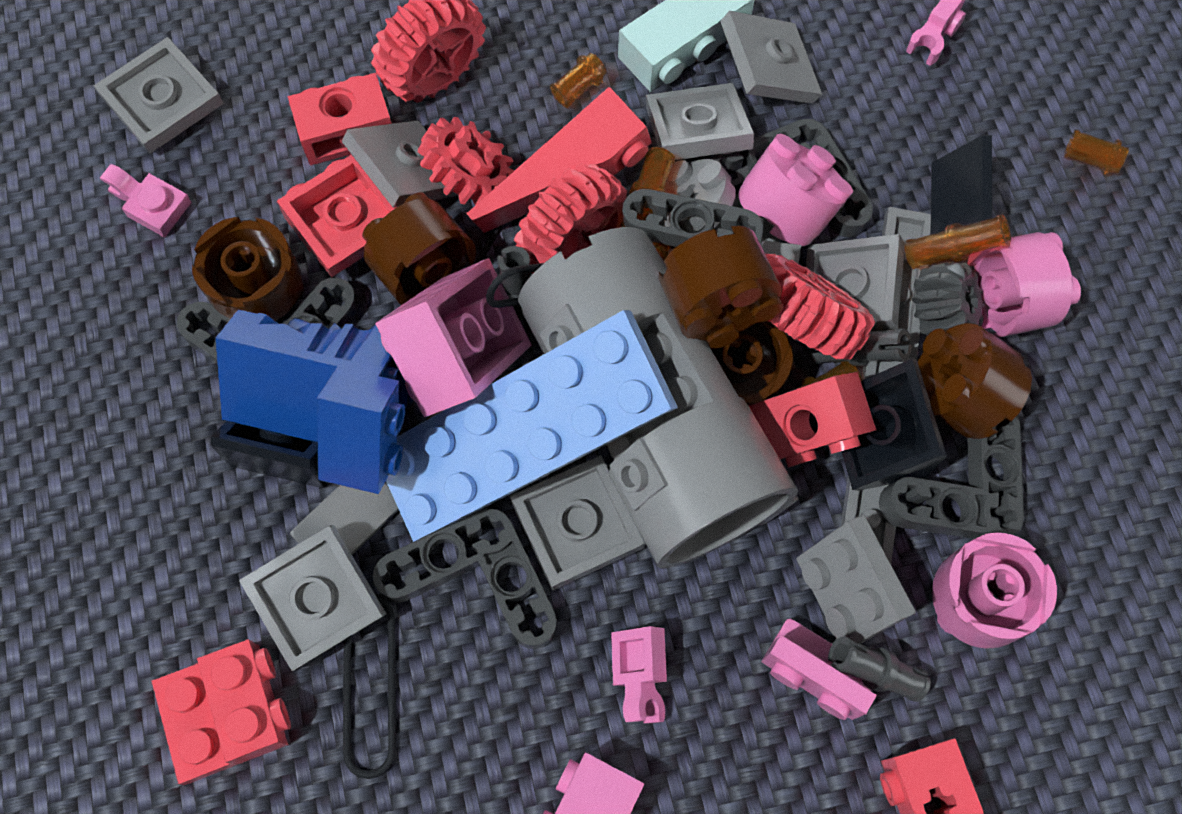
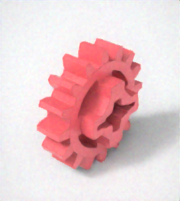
M443 117L438 120L436 125L432 123L422 137V143L417 151L424 156L420 162L421 167L433 171L429 180L433 183L441 182L445 186L443 193L447 196L452 192L458 194L459 201L463 205L469 199H472L474 204L477 205L514 172L513 169L509 168L513 163V159L502 155V149L505 147L502 143H493L489 140L491 133L487 130L481 134L472 121H470L468 126H463L458 117H453L450 123Z

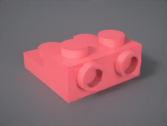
M352 154L345 159L332 162L324 172L306 183L293 186L285 196L277 200L286 221L307 249L313 252L331 278L364 257L366 241L362 233L367 224L374 219L384 218L395 209Z
M247 639L197 658L198 664L152 680L178 784L187 785L288 745L284 731L291 728L290 717L281 698L275 699L270 679L276 677V671L267 648L260 649L258 644Z

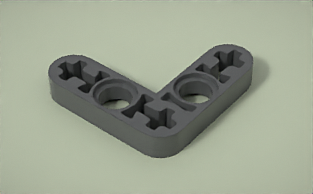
M814 119L798 120L754 138L753 149L736 151L727 155L716 154L712 157L713 160L720 162L728 174L736 172L734 180H731V184L735 187V194H738L745 178L757 163L755 154L766 150L777 134H784L796 143H798L800 137H803L807 142L814 140V145L823 147L833 155L836 160L833 168L853 189L851 196L828 223L829 227L836 234L850 238L864 232L871 219L873 206L827 129L822 123ZM806 142L800 144L808 149L812 148ZM743 160H745V167H742ZM844 206L849 213L855 211L859 213L856 220L851 215L844 217L841 215Z
M651 189L634 191L627 196L623 203L622 212L625 227L642 229L647 233L651 242L677 247L701 232L714 229V222H721V228H718V237L734 234L731 226H745L753 230L762 246L763 223L757 214L744 208ZM644 208L652 209L653 214H649L645 221L637 219V215L642 214ZM667 212H671L670 227L664 226V220L667 221ZM693 215L701 217L705 221L706 226L700 232L687 233L678 224L684 217Z
M328 278L321 281L286 324L294 318L309 323H323L317 316L313 315L317 313L321 319L324 316L326 317L329 325H324V327L329 329L336 323L339 327L343 328L345 324H349L358 311V300L352 286L341 278ZM342 295L345 304L341 307L334 304L329 308L326 300L329 297L338 299ZM194 302L181 310L177 317V328L191 347L217 363L216 340L202 329L195 330L193 325L197 321L202 323L208 321L215 332L219 334L230 318L220 314L207 302Z
M1019 415L1012 421L1004 418L999 423V429L996 430L998 432L990 437L983 439L968 438L969 486L904 477L888 485L880 493L879 507L884 518L890 524L900 528L972 539L988 533H1006L1011 535L1018 533L1023 526L1024 520ZM988 457L995 458L1002 465L1004 471L1002 481L995 480L988 473L986 468ZM904 494V498L908 502L921 503L926 501L925 506H918L908 511L907 505L899 502L898 496ZM945 497L952 498L959 505L961 517L958 523L950 521L945 516L942 509V502ZM994 509L995 515L1002 517L1003 524H1000L997 518L991 517L990 510Z
M488 508L478 511L399 548L381 558L374 567L373 581L375 587L384 598L398 603L411 600L477 567H481L509 629L518 644L528 649L543 648L552 641L556 634L557 620L547 595L511 521L506 514L497 509ZM490 522L493 528L501 526L504 528L498 533L499 542L497 544L490 545L487 539H482L472 544L476 555L468 558L467 549L459 537L460 534L467 532L469 541H472L483 534L482 525ZM440 543H451L459 551L455 564L445 569L432 565L430 555L433 548ZM420 553L422 564L431 575L430 577L422 580V576L419 570L404 578L406 586L402 589L397 590L393 584L385 585V581L391 578L390 569L392 567L398 566L402 572L413 569L417 565L412 557ZM516 565L525 571L527 575L526 582L518 591L508 592L501 589L498 585L497 577L504 567ZM533 591L536 592L538 598L529 599L528 601L534 615L537 618L546 616L548 621L542 624L543 634L538 637H534L531 631L522 633L519 630L525 624V617L519 604L512 611L507 607V604L523 601Z

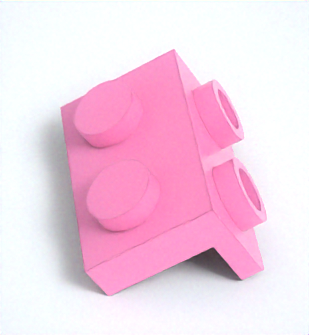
M787 619L761 661L771 668L770 674L792 689L798 690L801 687L818 698L817 704L822 709L839 719L846 720L848 717L854 720L866 715L877 695L871 692V689L866 687L861 679L840 672L830 666L833 663L828 661L829 650L832 646L830 642L795 620Z

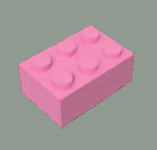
M489 258L441 278L375 323L381 334V341L385 350L393 357L405 380L409 396L417 403L424 417L476 398L532 345L513 306L493 308L487 303V290L492 281L498 276ZM502 283L494 294V299L498 301L509 299Z

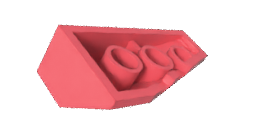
M608 87L474 206L467 215L485 233L528 214V206L536 202L539 198V192H544L550 186L553 178L560 179L568 168L574 170L581 163L587 166L594 163L615 175L625 166L628 168L633 167L644 158L648 152V146L652 143L647 126Z

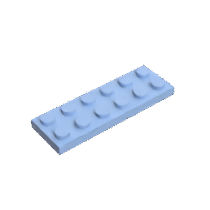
M622 310L490 384L476 398L448 408L397 437V444L403 445L401 466L397 475H389L386 482L414 542L481 510L678 407L631 310Z

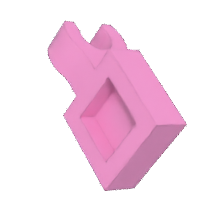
M940 0L931 12L925 25L913 33L906 52L912 54L916 47L926 46L931 51L926 64L931 66L936 63L944 47L943 36L947 34L952 37L966 16V13L961 10L965 0Z
M110 164L100 177L103 182L110 185L108 191L111 194L126 201L121 209L128 218L164 238L192 203L186 193L150 173L139 183L123 169Z
M648 626L611 632L613 685L625 686V699L623 702L625 722L643 721V723L647 724L664 722L665 705L661 695L655 688V683L667 682L665 629Z

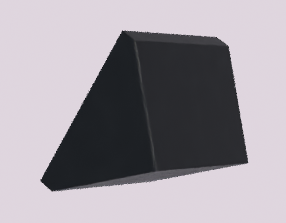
M982 135L932 162L930 244L967 261L972 250L977 245L990 241L992 226V135Z
M909 359L861 381L876 430L858 436L861 446L842 451L852 490L859 491L886 486L904 477L926 478L947 457L916 359Z
M226 421L211 436V447L230 467L325 488L326 482L318 480V442L231 421Z

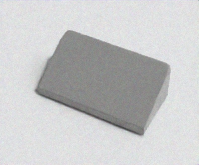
M385 483L379 494L339 485L290 532V535L299 544L327 526L334 525L351 555H353L399 509L389 487Z

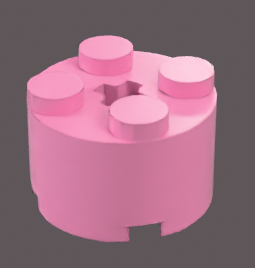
M777 134L739 188L738 197L744 209L754 212L760 218L764 217L774 225L769 233L787 243L806 246L811 244L814 238L821 234L851 196L853 189L833 168L836 160L826 149L818 145L808 149L784 134Z
M1035 232L984 242L977 245L968 258L967 264L974 266L973 271L978 275L979 288L983 289L981 297L985 306L981 312L984 319L981 327L984 329L992 328L996 331L994 334L996 337H1005L1055 326L1066 317L1070 305L1076 304L1080 300V284L1071 275L1068 260L1063 252L1062 240L1056 233L1044 234Z
M1006 533L982 535L963 545L945 559L938 568L932 585V601L937 614V621L945 632L952 634L960 641L978 648L1006 646L1035 632L1052 615L1057 599V585L1054 573L1049 564L1044 565L1039 556L1034 552L1036 548L1026 540ZM993 594L998 595V599H996L993 596Z

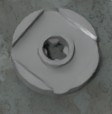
M713 159L697 160L690 164L686 160H679L673 163L665 172V181L656 190L729 206L733 205L736 196L735 187L731 184V176L720 162ZM644 208L642 213L646 219L649 214H653L650 208ZM667 212V221L664 220L665 227H670L671 212ZM690 215L684 217L678 225L683 231L694 233L706 226V223L701 217ZM714 222V228H715L720 222Z

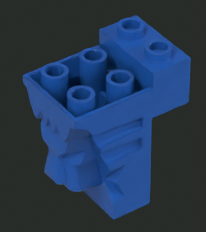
M238 310L215 338L222 420L318 442V480L379 494L388 476H396L400 469L403 458V445L397 444V435L403 425L405 408L409 409L413 400L406 390L405 380L393 357L385 350L382 344L381 334L377 326L375 325L368 330H360L355 328L354 324H345L341 328L334 323L328 329L324 327L323 323H309L297 318L292 319L288 324H278L267 314H256Z

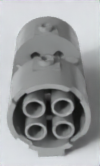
M634 227L614 228L588 236L592 246L573 253L567 259L564 258L561 251L551 257L526 281L519 294L518 302L544 354L622 310H631L678 408L607 444L609 452L614 459L609 465V476L657 566L661 569L671 568L704 556L741 537L757 526L768 523L799 500L796 496L798 489L748 404L737 395L707 342L687 338L682 334L658 279L659 272L664 275L667 268L647 233L642 229Z

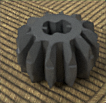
M944 262L921 269L919 278L914 282L916 296L912 298V301L916 306L914 316L920 321L919 329L922 334L928 336L935 329L941 328L946 331L953 326L965 323L982 325L984 319L981 312L985 306L981 297L983 289L979 288L978 275L975 271L971 270L967 262Z

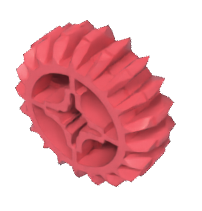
M409 0L403 7L397 5L398 11L392 18L385 19L387 26L376 34L379 42L371 49L374 55L371 64L375 68L376 74L380 77V82L389 92L392 91L405 102L414 100L418 103L426 96L434 98L438 91L442 89L447 90L451 83L454 81L459 82V76L464 71L470 70L469 64L473 59L478 58L479 53L477 49L485 41L482 35L486 30V26L482 22L483 16L471 0Z
M581 163L574 170L568 168L560 179L553 178L550 186L544 192H539V198L536 202L528 206L529 213L524 219L520 220L519 226L521 230L514 238L516 246L522 247L527 251L530 265L545 263L560 251L564 258L567 259L573 253L592 246L588 236L622 227L621 223L624 221L622 210L623 203L627 198V190L621 185L620 180L606 169L600 168L594 163L588 166Z
M765 254L781 286L780 300L784 306L779 315L768 321L778 327V330L790 335L794 340L804 343L810 349L818 350L823 355H830L835 359H852L869 339L870 331L875 324L869 310L863 307L861 302L852 298L849 293L843 291L836 284L831 283L821 275L811 271L806 266L803 267L782 255Z

